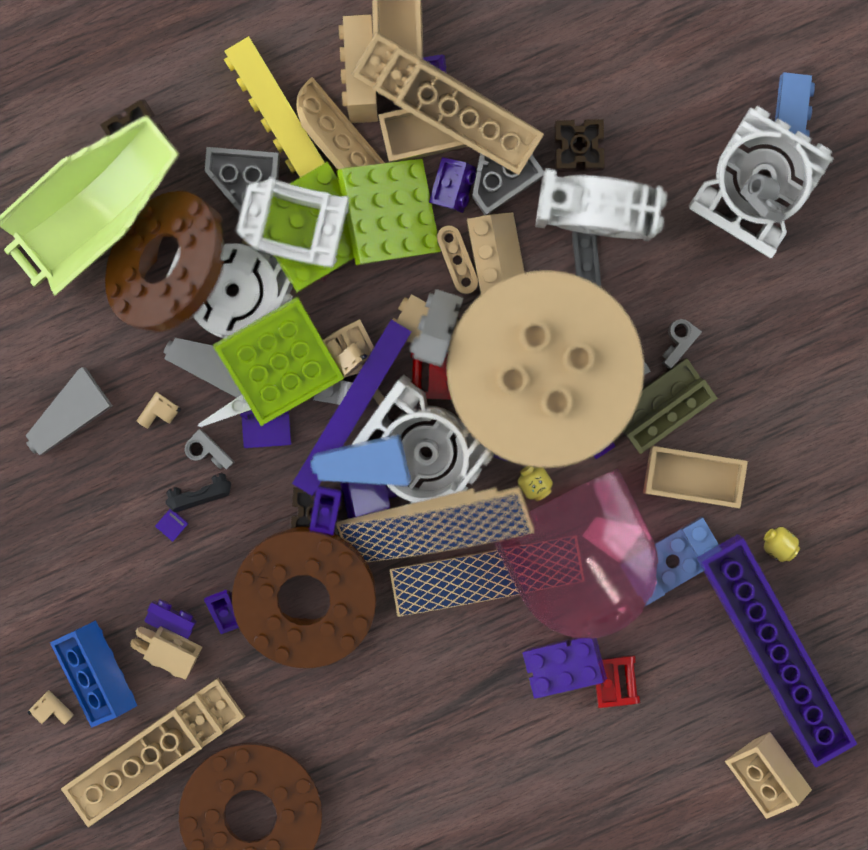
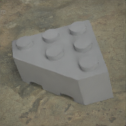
M206 148L205 172L240 213L242 212L248 185L269 180V177L278 181L279 153Z
M480 153L472 198L484 216L489 215L542 179L545 172L533 155L530 156L518 175Z
M437 289L434 294L429 293L425 306L429 310L427 316L422 315L418 326L421 334L419 338L414 337L410 350L411 353H414V359L442 367L462 304V297Z

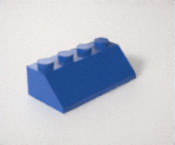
M96 620L50 642L91 728L114 719L138 706Z

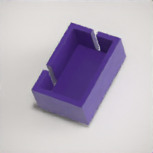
M595 633L576 637L572 640L567 639L530 648L522 652L527 673H533L529 680L534 699L600 684L607 680Z

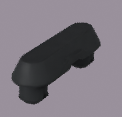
M219 473V477L215 474L211 478L213 484L204 486L196 492L188 491L181 494L180 488L173 487L174 491L170 488L166 492L168 499L165 503L173 512H180L218 500L229 495L231 482L227 481L226 474Z

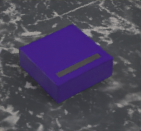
M169 509L155 527L173 542L189 523L178 513Z

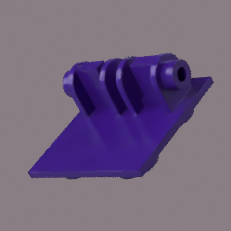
M252 410L240 413L242 417L244 448L291 445L289 410L262 426Z

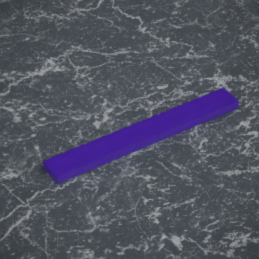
M392 319L390 320L294 479L293 485L312 496L314 495L317 486L320 485L322 480H318L317 474H313L311 468L313 456L318 452L343 447L412 331Z

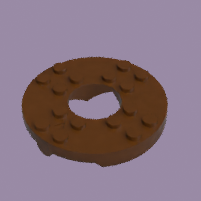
M172 191L154 197L144 205L126 234L113 245L106 267L105 288L111 309L123 322L142 330L153 332L167 331L190 319L209 299L224 267L221 259L223 234L220 224L223 219L206 201L185 191ZM164 236L175 237L180 246L179 259L176 266L163 281L154 284L149 283L145 280V276L152 265L158 261V250Z
M296 527L264 539L248 553L239 567L234 580L232 606L236 622L244 637L265 657L290 667H322L346 657L359 646L367 635L376 607L375 582L364 557L345 539L334 533L330 535L310 531V527ZM297 575H309L318 579L326 586L330 595V606L327 613L321 618L312 620L293 618L286 615L279 606V589L281 585L289 578Z
M263 743L235 744L209 756L191 775L182 793L179 806L180 832L187 850H314L322 825L321 799L311 775L294 757L280 748ZM244 790L263 792L272 800L277 814L276 824L270 833L259 840L250 842L239 839L231 831L225 814L228 801L232 796Z

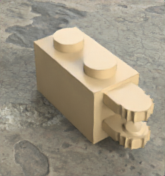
M162 626L159 627L157 632L144 627L137 628L136 635L142 638V640L135 638L130 643L134 650L144 654L143 659L149 661L150 664L169 671L173 676L185 680L193 669L203 648Z

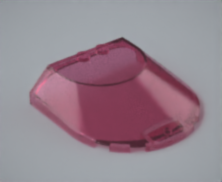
M614 469L595 477L528 511L534 526V533L493 542L529 611L545 626L566 636L574 638H599L620 631L642 613V609L647 604L649 598L652 597L656 586L658 564L656 546L619 469Z

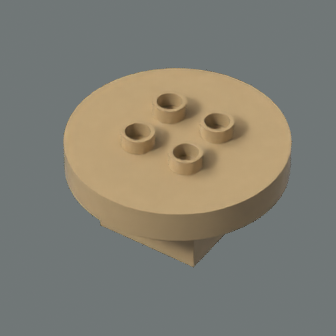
M538 271L517 275L498 283L483 293L470 306L458 324L451 342L447 376L455 409L463 424L481 444L495 454L515 463L533 467H558L589 458L609 445L621 433L632 417L640 398L644 377L642 348L635 327L626 312L612 296L597 285L578 276L554 271Z

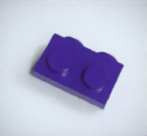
M161 599L151 602L147 610L148 614L144 620L145 623L157 629L162 626L189 639L197 623L196 620L192 619L193 615L183 610L178 612L171 608V604Z

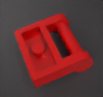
M449 352L445 354L442 367L429 364L428 392H425L426 399L452 400L447 376ZM411 353L410 358H413L412 383L421 389L422 361L414 359V353Z
M635 655L602 659L607 680L595 685L598 708L640 703L634 671ZM618 665L625 666L628 693L626 697H621Z

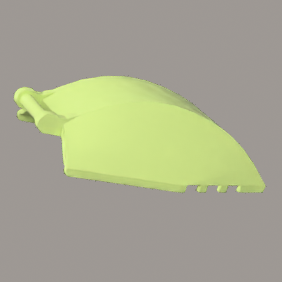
M145 116L120 129V131L101 139L99 142L83 148L72 156L62 159L0 215V227L15 238L4 251L7 255L11 254L30 277V283L33 287L38 286L48 278L54 296H56L126 234L179 153L148 116ZM20 246H22V248L27 252V254L31 257L35 264L40 268V273H38L35 270V268L30 264V262L18 249Z

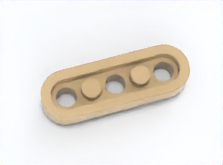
M444 226L437 234V241L457 291L462 294H470L475 291L478 285L475 270L459 230L453 226ZM447 234H451L454 238L450 243L444 240ZM460 256L462 263L459 265L454 264L453 258ZM464 278H468L471 281L468 287H464L461 283Z

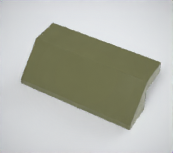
M684 358L642 388L635 411L622 432L638 453L642 454L718 398L705 379L698 375L689 360Z

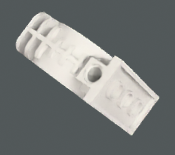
M756 106L755 109L749 108L746 116L724 149L718 162L716 179L703 182L699 191L690 202L689 209L772 259L777 251V247L787 233L784 220L800 210L834 158L830 156L832 151L819 143L816 147L809 143L811 138L799 131L793 134L788 131L791 126L778 118L773 122L768 118L770 113ZM741 144L748 148L760 144H769L782 149L792 160L795 176L804 181L803 186L791 180L789 163L779 152L768 148H760L747 153L738 147ZM726 165L737 171V182L741 190L752 175L758 174L762 169L770 171V178L778 181L780 186L776 199L782 198L791 204L785 207L778 202L780 205L779 209L786 215L780 224L781 229L773 224L775 223L774 221L763 218L749 202L745 201L738 194L734 187L733 175L725 170ZM719 183L720 188L716 190L710 185ZM722 196L727 205L737 214L735 218L729 219L714 210ZM744 218L748 221L764 225L755 236L754 233L745 229L739 223Z
M546 169L541 181L535 227L545 228L546 225H556L559 228L579 233L633 240L644 239V241L648 242L659 231H662L663 217L659 215L660 209L665 207L667 192H663V187L657 186L653 189L644 184L591 176L557 177L555 176L556 171Z
M224 240L222 261L229 260L231 253H236L232 263L223 265L219 281L207 300L213 308L208 321L204 317L208 310L205 304L190 318H195L205 330L223 339L293 298L290 294L293 286L274 256L245 244H225ZM180 247L177 251V254L174 258V261L172 263V266L169 270L167 277L171 274L173 268L177 264V261L179 259ZM259 259L261 263L258 268V273L262 279L264 288L261 304L251 316L243 320L236 321L232 331H227L233 318L241 317L248 314L250 311L253 310V308L256 306L259 300L260 285L257 277L253 273L254 267L257 263V260ZM231 284H237L239 287V293L235 297H229L227 294V288Z
M403 375L352 445L370 441L368 439L375 429L384 431L385 433L382 436L384 438L397 434L401 435L407 427L414 423L435 419L437 421L434 425L424 424L416 426L402 440L411 476L410 484L405 486H387L398 496L409 500L410 504L467 490L466 484L470 483L472 485L482 470L480 468L481 464L486 466L494 456V452L481 444L455 414L441 407L427 405L426 393L411 383V379ZM395 403L405 412L392 422L388 419L387 413ZM455 433L457 435L455 441L457 443L458 456L453 469L440 479L424 481L419 488L414 487L420 478H435L448 469L454 456V446L450 437ZM424 446L431 448L433 455L431 457L423 456L421 448Z

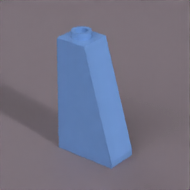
M400 434L318 452L313 456V460H311L313 474H317L318 480L401 486L409 485L411 482Z

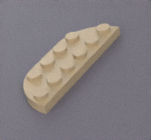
M311 77L298 93L297 113L302 128L334 166L339 170L342 168L385 163L315 79Z

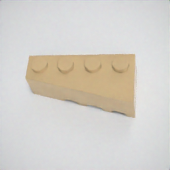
M343 16V25H339L340 40L344 39V47H340V60L345 62V69H341L342 84H346L347 92H342L343 106L348 107L349 121L351 123L378 122L376 91L373 90V87L352 76L353 71L373 39L372 16Z

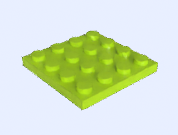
M423 159L337 170L342 197L346 196L349 198L348 214H346L356 265L441 252L437 241V229L432 204L429 203L430 194Z
M328 162L290 183L293 186L342 197L339 180ZM272 196L262 238L311 250L320 209ZM346 216L336 254L337 261L333 267L274 255L296 292L301 291L355 258Z
M298 297L213 345L261 426L344 379Z

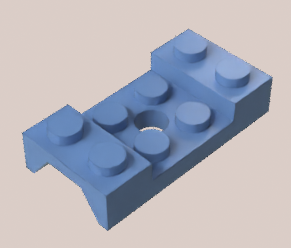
M700 517L619 565L632 584L643 606H647L664 596L668 591L703 572L697 557L719 544L704 518ZM674 554L679 558V563L676 567L669 568L666 565V558Z

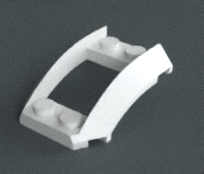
M269 177V180L248 185L237 233L255 249L296 261L333 267L337 261L336 254L345 216L348 214L349 198L346 196H332L329 193L293 186ZM272 196L320 209L311 250L262 238Z

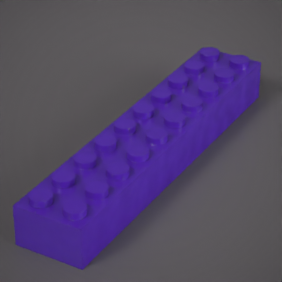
M737 534L697 557L699 564L813 766L817 768L857 745L744 538Z

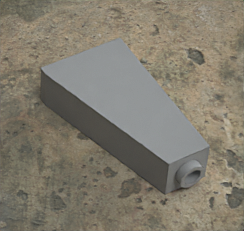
M175 338L174 341L170 340L167 343L163 352L166 354L165 360L236 398L242 395L213 345Z
M81 367L27 433L26 437L29 441L26 443L34 454H46L113 407L86 367Z

